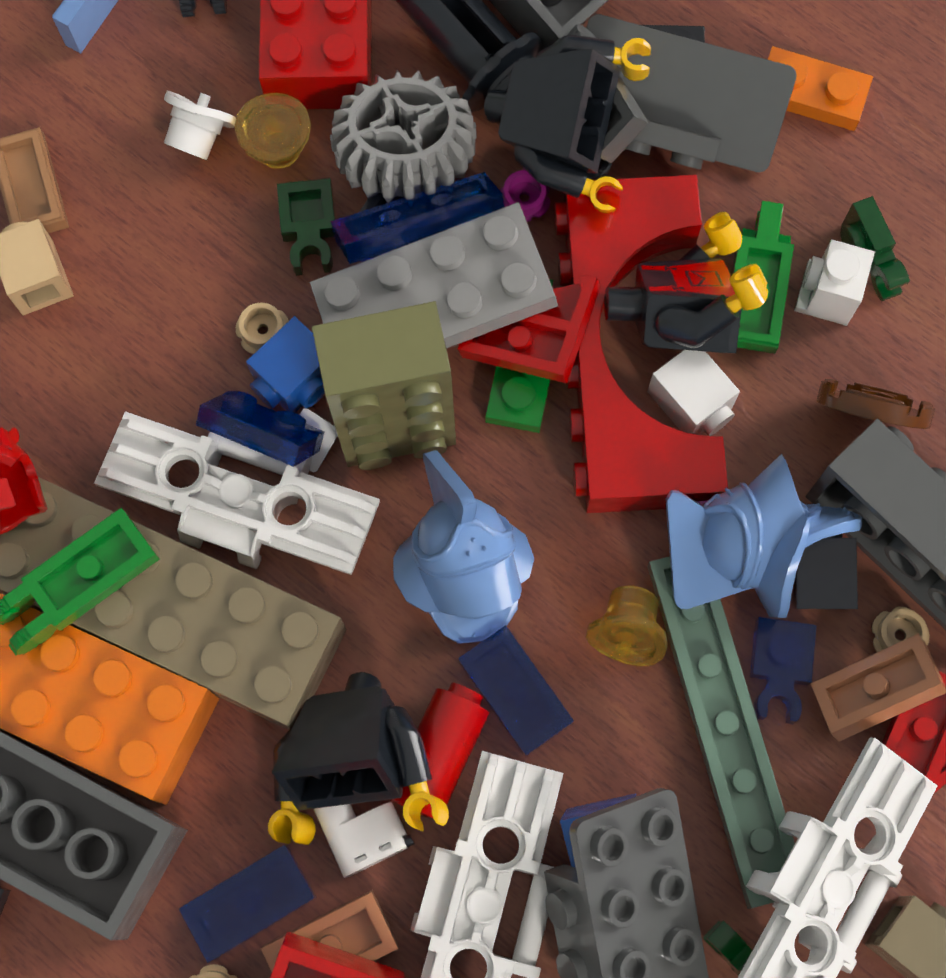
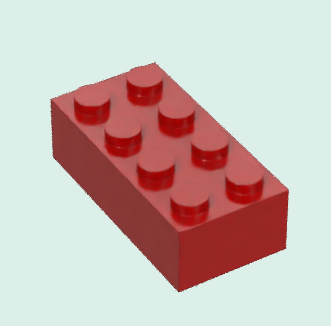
M261 0L259 81L267 110L340 109L342 97L354 95L357 83L372 86V0Z

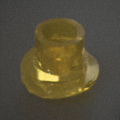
M280 93L256 96L246 102L237 113L235 131L240 146L248 156L271 168H285L293 164L307 143L311 128L308 112L303 104L294 97Z
M620 586L612 590L606 613L602 618L589 624L585 636L588 643L598 652L621 663L639 667L655 665L664 658L668 645L666 632L656 623L659 605L658 598L652 592L637 586Z

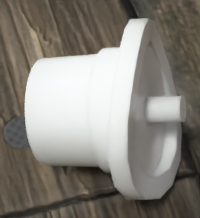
M167 90L164 100L173 105L170 114L172 118L164 143L207 160L217 134L220 135L222 127L234 128L237 118L226 112L207 108L211 96L200 93L196 105L189 99Z

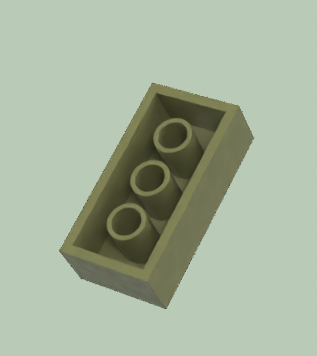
M436 301L312 326L325 396L348 467L358 465L361 470L378 469L389 465L392 462L391 458L414 454L415 458L423 459L424 453L437 450L441 455L447 451V446L456 445L452 375Z

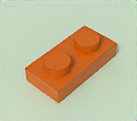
M772 46L768 60L789 65L795 69L797 74L786 111L855 131L862 115L873 76Z

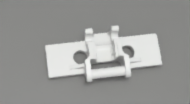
M126 411L94 482L98 487L181 515L177 530L181 543L199 549L204 540L237 553L240 564L255 569L260 564L261 555H259L261 545L264 544L352 575L380 503L378 498L308 475L312 456L303 452H299L297 456L279 451L230 434L227 426L218 423L214 424L208 437L203 435L198 437ZM225 455L283 476L279 484L271 486L217 466L221 456ZM188 459L199 465V476L192 485L178 488L170 484L168 479L169 471L176 462ZM298 499H302L306 503V513L298 523L284 525L277 521L280 512L285 507L297 504Z
M870 737L823 822L811 816L791 811L787 812L779 829L785 834L798 839L780 872L767 873L755 870L746 885L750 891L775 901L772 905L775 911L738 978H836L840 970L852 973L857 963L855 959L857 953L855 951L889 887H897L902 878L900 871L903 865L898 860L932 798L937 785L879 740ZM867 817L874 824L876 835L864 849H861L855 844L854 831L858 822ZM867 873V875H866V877H865L863 883L861 884V886H860V888H859V890H858V892H857V894H856V891H857V889H858V887H859V885H860L862 879L864 878L865 874ZM850 905V907H849L847 913L845 914V916H844V918H843V920H842V922H841L839 928H838L837 931H836V928H837L839 922L841 921V919H842V917H843V915H844V913H845L847 907ZM798 933V942L810 950L808 960L805 962L800 961L795 952L794 944Z
M482 751L455 851L433 846L428 863L432 867L419 913L415 912L410 928L412 932L431 937L421 978H453L450 972L451 960L457 952L463 949H474L483 955L487 963L485 978H511L512 974L526 978H539L541 968L536 966L548 919L545 905L548 892L544 871L554 868L541 864V859L564 773ZM497 827L510 829L517 836L519 842V850L515 858L504 864L492 862L483 851L484 837L490 830ZM513 871H519L534 876L513 957L510 959L496 955L492 950Z

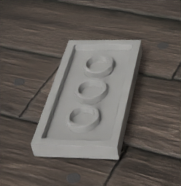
M519 202L310 282L323 324L436 301L446 348L558 306L555 293Z

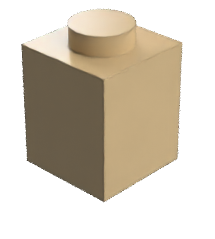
M39 219L31 222L13 223L2 230L0 233V277L7 296L23 316L74 296L55 244Z

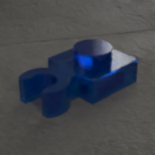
M758 617L755 621L750 677L766 680L765 689L756 697L754 702V711L757 719L763 720L767 717L770 699H780L787 707L786 723L794 724L799 720L802 712V703L799 695L794 691V684L807 686L812 682L817 625Z

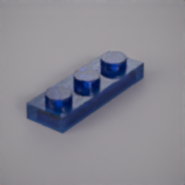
M482 172L454 181L450 186L442 185L436 187V193L432 195L425 194L423 191L415 194L413 199L401 198L330 222L336 243L349 264L358 261L364 262L388 251L398 249L505 208L502 192L486 173Z

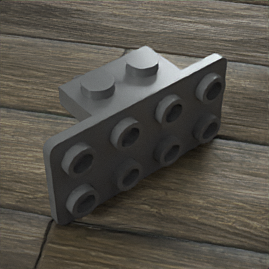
M596 14L589 19L587 29L596 38L613 40L615 47L622 48L627 41L633 38L644 39L651 47L650 56L636 54L628 58V61L632 64H643L650 67L648 77L640 81L629 80L620 69L619 75L649 122L625 149L649 155L652 146L672 151L671 162L696 169L702 168L704 160L710 162L718 161L754 172H763L769 167L797 77L793 67L601 14Z
M657 788L575 819L569 829L575 867L562 864L544 871L548 892L545 905L547 914L554 925L559 951L556 965L560 978H709L676 794L669 789Z

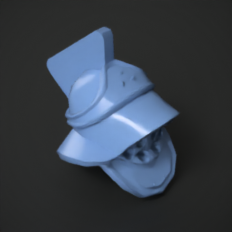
M433 450L423 454V461L434 506L422 517L412 535L399 546L394 555V581L407 603L424 612H429L444 636L458 644L483 642L505 629L518 610V599L522 592L521 583L530 578L534 556L526 535L510 524L504 516L497 513L495 508L474 498L472 491L437 450Z
M782 454L749 485L740 482L738 486L732 489L725 488L726 492L716 494L704 505L697 503L680 491L671 490L665 500L674 601L679 608L690 609L755 588L769 617L787 618L796 571L805 547L823 538L859 531L862 527V517L847 510L846 507L843 509L822 507L819 503L804 504L800 501L788 464Z

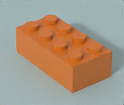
M0 593V600L5 596L4 594ZM32 607L14 620L0 625V728L152 801L167 805L220 698L205 687L71 625H68L61 631L57 629L49 639L39 644L30 652L15 656L9 647V639L17 631L42 614V612Z

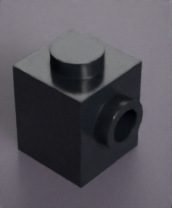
M842 534L823 538L805 547L794 580L795 609H858L857 538H842Z

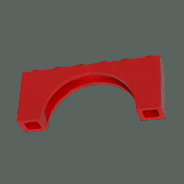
M697 175L616 179L621 184L623 191L606 185L601 187L596 195V199L600 203L616 208L611 213L598 211L593 206L591 198L580 194L578 198L564 194V202H557L554 205L556 235H566L567 252L558 253L560 286L580 283L579 277L585 275L597 276L600 283V289L567 382V389H577L578 408L569 410L571 442H581L582 462L573 463L575 496H585L586 513L666 509L665 498L671 490L680 491L694 501L699 502L710 500L716 494L726 492L725 488H728L723 436H704L679 431L662 424L639 409L625 395L613 378L604 357L600 338V318L604 310L606 287H617L642 262H647L668 252L693 248L696 245L702 227Z

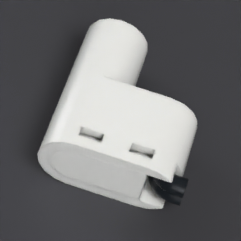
M392 802L380 805L357 817L351 804L314 809L343 878L361 872L415 844L411 835H407Z

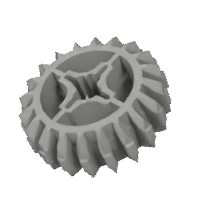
M397 70L392 79L384 80L376 74L372 86L357 83L354 95L343 96L340 109L334 111L330 141L335 155L336 166L339 168L340 174L346 175L351 188L362 186L368 199L378 193H383V197L388 205L396 196H401L411 206L415 195L423 194L432 201L437 187L451 192L454 178H465L468 163L473 162L475 139L477 138L476 123L473 122L468 100L460 99L456 86L444 88L439 76L429 81H424L419 70L412 78L402 77Z

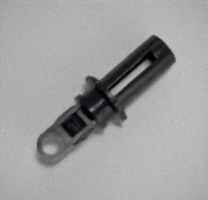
M395 0L469 83L462 99L468 100L471 112L484 108L486 96L490 91L508 90L513 65L518 60L536 57L537 53L543 48V41L535 32L526 33L519 39H516L482 0ZM600 159L598 172L588 173L587 178L597 180L608 176L612 163Z

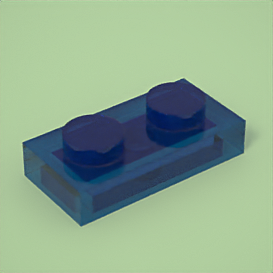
M227 391L201 404L196 421V426L293 467L320 452L325 432L306 424V419L299 414L289 411L276 412L257 404V399L254 396L241 391Z
M506 625L458 658L459 664L525 758L574 723L573 718Z
M283 845L179 908L207 963H212L317 897L288 845Z

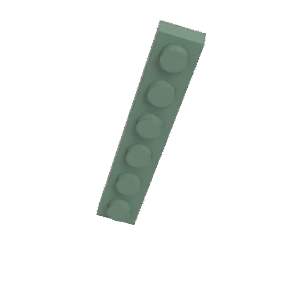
M670 556L649 561L647 568L747 909L774 903L775 901L750 891L746 885L755 870L767 873L780 872L795 843L793 836L787 835L779 829L786 813L721 599L690 609L679 608L673 598Z

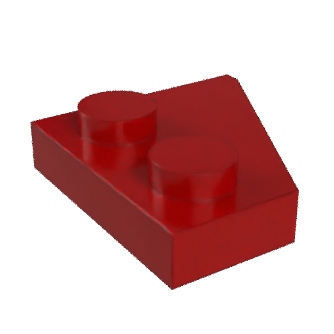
M585 275L579 277L580 283L554 288L553 291L558 303L557 307L459 343L457 350L462 358L567 384L600 289L598 277Z

